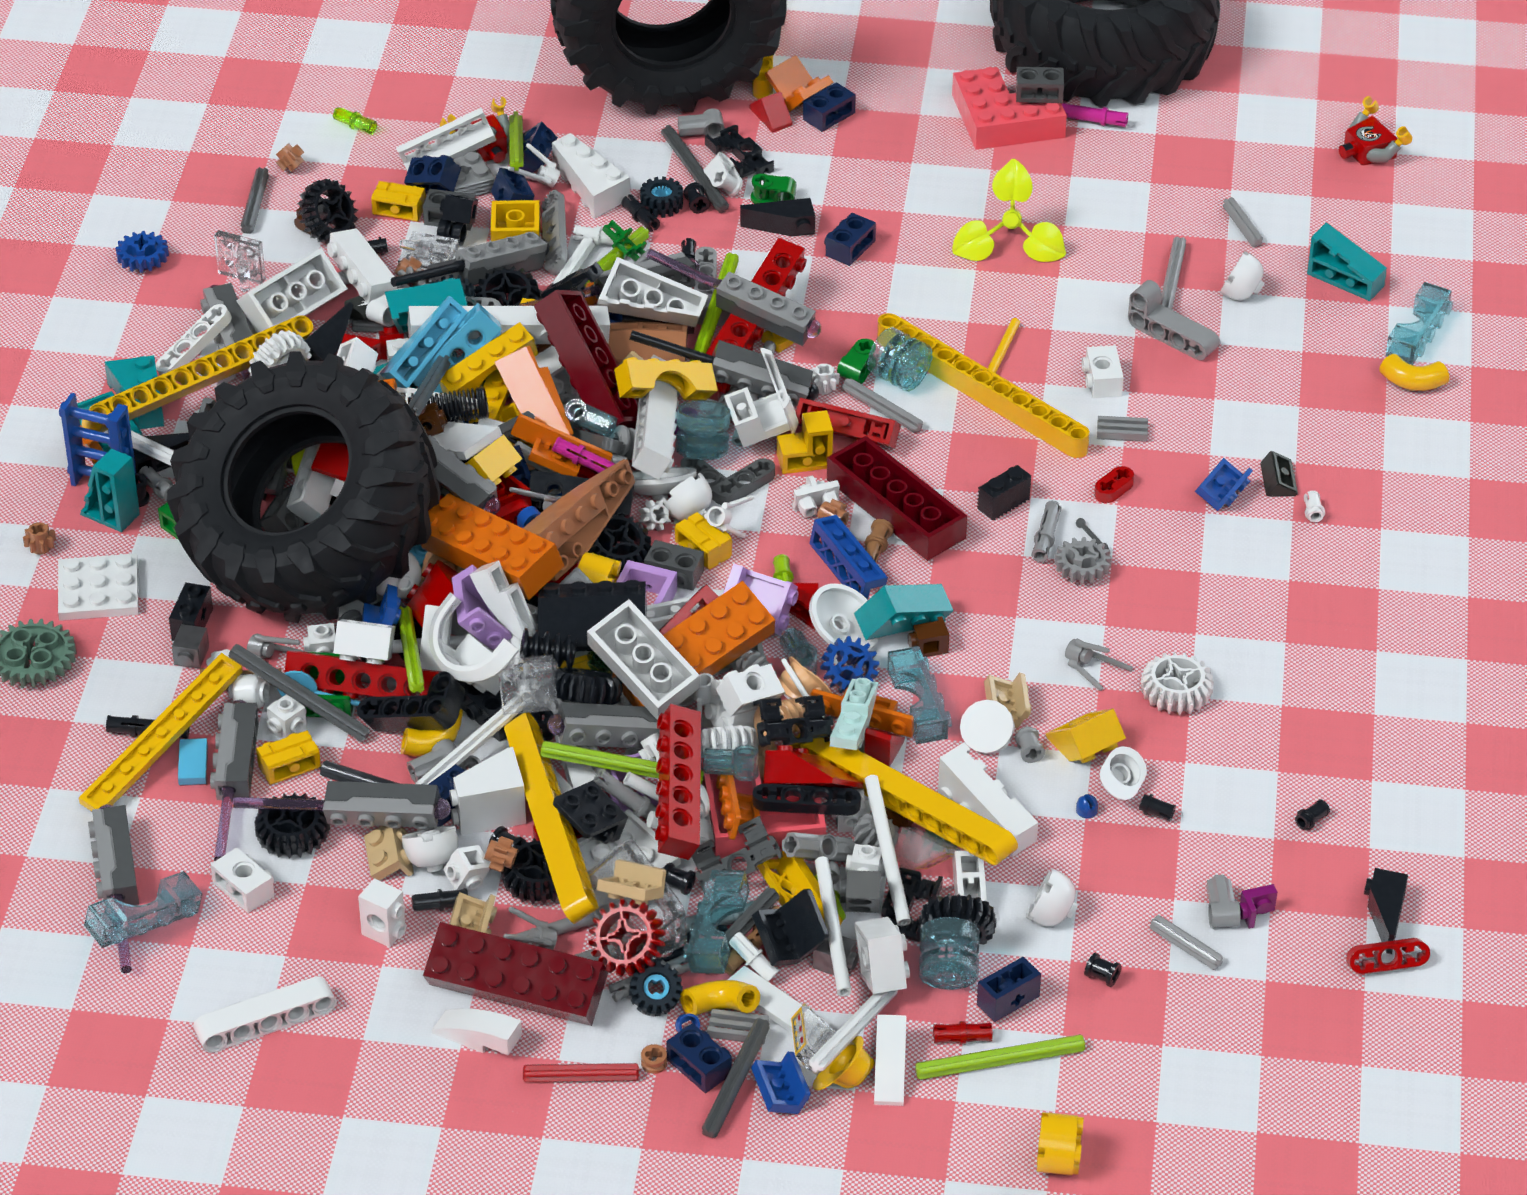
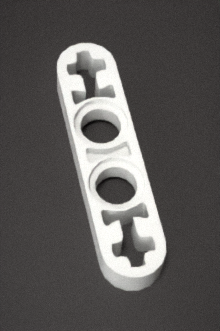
M217 304L211 307L158 359L156 370L159 375L190 363L230 323L232 316L225 305ZM207 330L205 334L197 337L200 332ZM190 347L186 352L180 353L183 349Z

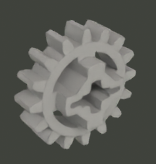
M1074 537L1072 538V543L1064 541L1063 547H1057V553L1055 554L1056 571L1062 572V578L1071 577L1070 582L1072 583L1075 580H1080V583L1084 584L1085 580H1089L1093 584L1095 578L1103 580L1104 574H1109L1112 560L1110 550L1104 549V543L1097 545L1096 539L1086 541V537H1082L1081 541H1077Z

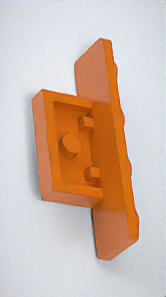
M523 414L518 415L511 431V435L533 444L528 460L562 475L577 477L581 464L575 465L571 459L552 451L558 437L577 446L583 445L586 447V450L609 461L613 457V454ZM569 450L570 452H572V453H574V454H576V455H578V456H580V457H582V458H584V459L587 460V457H585V456H583V455H581V454H578V453H576V452H574V451H572V450ZM595 461L593 462V463H595V464H597V465H599V466H601V467H603V468H605V469L608 468V467H606V466H604V465H602V464H599V463H597V462H595Z
M812 689L811 696L823 695L825 714L839 718L841 703L845 693L843 696H839L818 689ZM876 695L869 727L911 738L914 734V717L897 712L898 701Z
M725 764L723 773L719 772L717 776L716 788L720 790L719 802H722L721 815L725 816L724 829H727L729 839L735 840L738 827L760 816V812L753 806L752 795L736 792L732 767L729 764Z

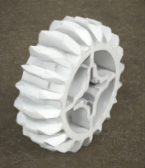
M281 330L278 334L273 333L270 339L265 338V342L259 345V349L256 352H253L254 358L249 363L252 364L261 360L270 368L287 363L289 353L298 351L302 353L305 360H309L312 356L309 352L311 348L300 335L290 330L287 332ZM250 366V367L248 368V371L250 372V376H252V375H251V366Z
M1176 652L1171 656L1164 653L1162 658L1155 656L1153 661L1147 663L1146 668L1142 672L1141 688L1144 699L1149 700L1150 706L1157 705L1158 711L1167 710L1168 714L1173 711L1177 712L1180 716L1183 711H1186L1188 714H1191L1193 709L1200 711L1202 705H1207L1213 693L1214 679L1210 668L1205 666L1204 661L1197 662L1196 656L1187 657L1186 652L1182 656L1177 655Z
M731 725L701 730V758L748 753L757 754L759 752V740L755 728Z

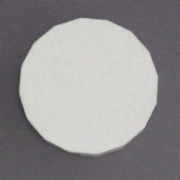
M987 699L975 702L968 707L962 716L960 724L962 738L968 747L976 752L988 755L1000 752L1007 747L1015 730L1014 719L1009 710L1001 703Z

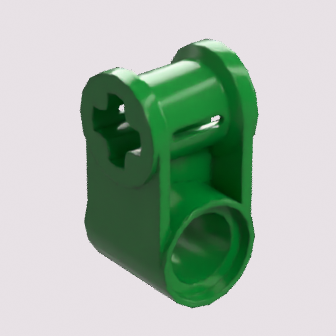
M756 174L752 177L753 192L750 198L754 204L795 199L797 184L793 178L767 174Z
M860 339L855 342L854 346L842 357L838 364L837 373L840 374L839 377L853 379L863 384L867 376L876 367V359L874 357L876 343L871 339Z

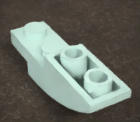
M867 678L851 680L841 703V713L830 736V747L857 750L858 747H862L865 731L869 726L879 682H872Z

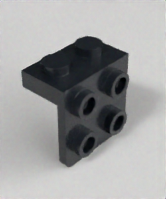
M593 780L556 796L553 801L555 808L585 838H590L603 831L612 829L614 831V840L611 843L620 839L628 816Z
M803 889L779 909L758 910L752 915L771 966L798 964L829 938V932L811 889Z

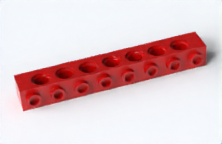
M778 237L751 282L785 297L786 291L793 288L798 272L802 273L806 266L807 259L804 258L805 248ZM730 314L706 354L712 355L719 340L753 351V345L755 341L759 342L761 340L764 328ZM716 381L718 391L709 398L718 402L723 393L727 394L731 387L730 384Z

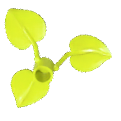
M1011 159L995 175L992 183L993 192L998 199L1002 201L1011 200L1010 209L1005 211L1002 222L987 231L984 222L980 220L970 221L960 228L952 246L954 255L971 261H981L986 259L994 248V240L989 235L1003 226L1009 229L1020 227L1029 236L1023 243V249L1030 258L1040 262H1051L1059 260L1066 255L1063 236L1057 226L1050 222H1041L1036 224L1032 232H1030L1021 222L1022 214L1019 210L1015 209V200L1018 202L1027 201L1031 196L1033 185L1028 171L1016 159Z

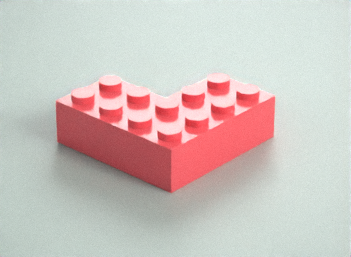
M986 67L984 69L964 70L953 73L952 96L975 150L1065 138L1067 115L1061 103L1016 102V93L1009 94L998 67Z
M756 753L701 758V770L704 771L702 785L707 790L710 801L709 814L715 843L713 850L715 855H719L721 859L745 847L748 850L750 849L748 845L745 846L744 844L747 840L743 833L740 834L737 830L735 840H731L728 837L727 829H724L725 816L721 815L722 802H719L720 790L716 788L717 776L719 772L723 773L725 764L731 765L736 792L752 795L753 789L757 785L762 784ZM797 796L786 798L790 802H796L800 799ZM820 797L814 799L816 803H821ZM759 810L768 836L775 837L781 851L782 840L785 839L789 832L816 835L826 834L824 814Z

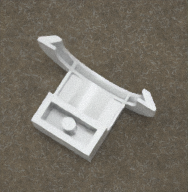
M760 348L776 393L755 401L752 400L748 387L724 395L743 448L789 430L794 434L799 424L773 353L765 348Z
M450 592L435 612L430 625L429 645L432 656L442 671L449 672L454 679L473 685L482 693L487 690L496 696L515 671L509 663L519 652V649L504 638L498 647L492 651L469 633L456 650L443 643V634L447 621L462 602Z

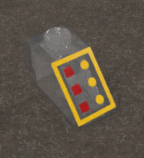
M902 827L894 848L897 861L900 862L899 867L914 871L916 869L933 867L952 858L955 851L961 850L915 827Z
M804 1003L791 1017L795 1056L806 1069L812 1071L809 1060L836 1031Z

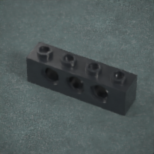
M532 470L529 488L532 492L548 495L550 490L558 489L562 492L561 496H564L589 478ZM634 485L614 513L616 516L623 512L625 518H630ZM531 497L532 506L536 507L538 511L543 512L542 506L544 501Z

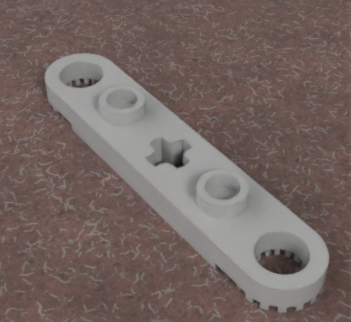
M552 190V192L550 191L546 195L547 198H544L545 201H542L541 205L543 209L542 235L543 239L547 240L550 245V250L545 255L544 269L552 275H556L564 268L567 262L564 195L557 190Z

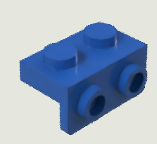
M1223 458L1195 492L1214 509L1219 511L1224 504L1229 507L1239 496L1235 493L1236 490L1242 492L1250 483L1247 477L1253 470L1249 467L1242 474Z
M387 584L380 607L364 603L362 622L397 625L401 614V609H399L401 598L398 597V587Z
M788 1051L781 1062L755 1060L751 1069L768 1112L799 1114L805 1103L809 1100L811 1093L795 1053Z

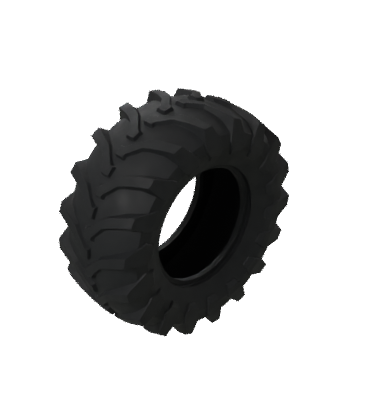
M550 0L555 33L561 46L566 47L563 53L571 66L577 65L585 74L583 82L589 90L601 87L612 94V104L621 107L627 100L642 103L646 113L656 115L660 105L676 104L683 113L693 112L698 100L710 97L721 102L730 97L735 82H752L759 76L763 58L774 55L778 49L781 26L785 24L787 12L786 0H710L701 10L688 18L674 23L656 25L637 22L620 13L618 8L622 0Z
M990 0V12L995 26L993 28L996 51L1007 53L1005 64L1008 71L1017 72V67L1063 68V100L1069 102L1074 96L1090 98L1096 106H1107L1110 99L1120 98L1132 104L1144 103L1151 92L1170 95L1177 91L1182 80L1195 79L1214 46L1220 16L1219 0H1108L1135 6L1119 10L1094 9L1075 4L1089 0Z
M300 351L290 352L287 363L268 368L261 360L250 364L252 376L236 386L222 382L214 388L216 403L208 412L192 414L187 421L190 441L188 445L174 450L170 460L176 483L167 490V502L176 522L174 528L185 552L202 575L209 582L215 584L216 588L224 595L230 596L241 604L246 602L247 609L262 614L265 610L284 613L285 621L299 623L302 614L320 612L327 620L338 619L339 607L357 599L362 603L371 604L377 600V586L388 577L401 579L409 571L408 553L411 548L427 543L432 533L428 510L438 505L441 492L434 470L438 464L432 443L414 410L388 383L383 380L378 381L379 376L365 368L356 370L355 368L344 366L342 357L331 353L327 355L324 361L305 360ZM322 443L347 445L349 454L348 472L344 485L332 505L317 519L301 528L278 533L263 531L260 519L262 498L269 481L279 467L296 453Z

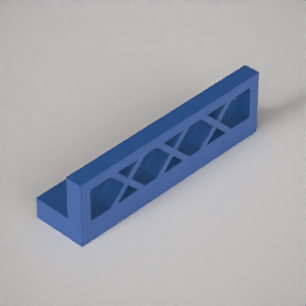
M837 515L814 519L809 544L842 585L855 589L868 600L870 589L887 584V575Z

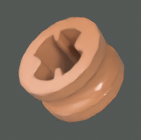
M651 1044L643 1048L641 1052V1066L643 1070L651 1074H657L665 1070L667 1066V1051L664 1047Z

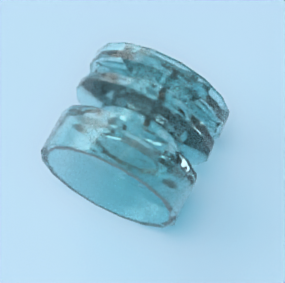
M890 327L883 331L874 342L868 357V370L871 374L890 381L892 385L909 392L914 390L925 378L932 361V348L919 339L911 338L909 334Z
M693 400L679 405L677 409V426L679 430L676 433L677 441L675 447L677 453L684 457L698 460H713L727 455L729 449V434L727 430L730 426V409L722 403L707 400Z
M954 917L937 918L926 922L920 928V979L931 987L949 990L966 988L974 984L979 976V956L977 955L979 953V929L968 920Z

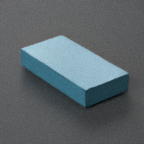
M207 738L180 739L179 785L206 784Z

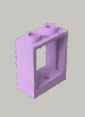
M630 560L626 562L616 581H646V591L658 594L654 604L672 601L677 592V572Z

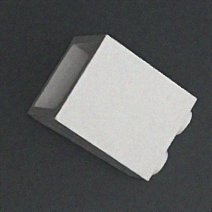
M513 747L504 749L453 778L454 789L449 790L451 804L455 808L451 809L453 825L459 826L461 835L495 830L500 826L506 828L526 824L524 783Z

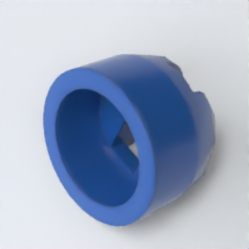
M1090 794L1079 797L1076 803V813L1082 818L1095 817L1098 813L1097 799Z
M691 1013L680 1015L675 1022L676 1031L679 1033L686 1027L682 1028V1024L689 1020L700 1029L698 1017Z

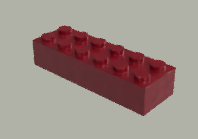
M555 290L533 305L537 312V319L544 325L548 333V340L555 347L559 355L560 364L567 370L572 387L577 390L582 399V407L589 413L593 421L592 426L594 430L601 436H610L612 431L619 425L636 429L638 401L636 398H620L614 371L619 364L581 291Z
M867 436L827 457V481L838 480L839 490L873 518L889 521L894 527L893 534L927 561L966 539L967 515Z
M440 922L423 977L432 986L592 1026L608 972L605 970L606 967L603 962Z

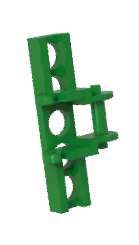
M613 220L608 225L603 226L602 231L613 240L612 248L617 247L624 253L623 258L630 257L636 262L639 258L637 254L642 255L646 252L644 250L647 245L645 241L636 246L628 238L633 231L631 227L624 231ZM625 244H629V245H631L632 247L629 248V249H626L624 245H625Z

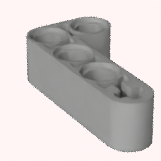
M701 247L695 252L694 289L708 295L697 323L699 325H702L717 283V252L711 247ZM722 310L717 326H723L731 313Z
M1147 280L1130 294L1128 320L1135 329L1196 360H1204L1219 347L1220 339L1214 331L1161 305L1162 293L1156 282Z

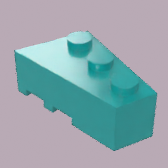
M1327 222L1311 237L1308 275L1368 301H1371L1385 286L1387 267Z
M449 278L442 282L385 292L392 320L399 334L408 332L409 306H440L448 296H451L461 306H468L460 278Z
M154 355L104 362L107 384L116 394L157 377ZM162 406L132 420L139 429L164 426Z
M111 448L92 467L88 482L89 491L84 497L86 503L80 515L122 533L140 515L133 458Z
M942 584L884 585L854 615L865 640L911 631L913 630V625L935 622L937 617L941 616L945 622V618L954 610Z

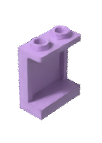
M733 564L723 594L741 581H744L774 617V634L781 636L782 631L787 629L790 621L788 614L791 605L794 606L798 599V586L792 582H785Z
M471 565L452 577L454 595L462 601L456 608L457 621L461 627L488 648L494 650L504 638L507 641L511 639L512 634L497 621L495 615L478 593L469 575L478 568Z

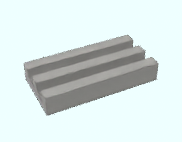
M1098 416L1097 439L1147 441L1148 418Z
M712 1009L707 1033L711 1038L744 1042L755 1019L762 1018L769 1022V1016Z

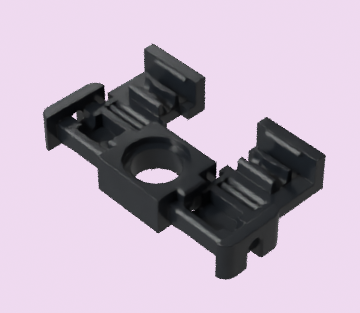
M738 125L721 130L720 136L712 138L708 134L705 135V145L715 155L718 152L722 153L723 150L727 149L729 151L732 149V154L741 161L738 162L732 157L730 158L741 178L755 172L756 174L774 172V160L768 162L762 156V148L750 137L744 139L738 133Z
M596 261L593 265L580 269L555 284H550L540 295L544 299L555 290L581 291L585 297L586 295L582 291L585 289L584 285L588 280L591 283L594 282L604 271Z
M823 695L796 698L795 703L802 704V707H805V712L803 713L805 718H792L782 721L781 719H784V716L780 714L779 706H782L781 698L754 701L753 706L760 707L761 721L764 720L757 724L759 745L765 747L775 741H782L783 745L807 744L813 742L815 738H824L825 742L830 741L832 734L831 726L834 723L831 716L823 717L826 716ZM794 724L800 729L799 738L794 737L792 733Z
M899 868L909 914L914 904V896L916 900H919V898L936 900L943 886L942 876H939L936 882L926 879L921 880L920 872ZM889 890L882 906V917H889L893 924L897 925L894 908L891 906L892 899ZM910 917V924L906 926L898 925L900 933L904 934L906 939L921 942L923 937L920 931L919 919L913 921L912 917Z

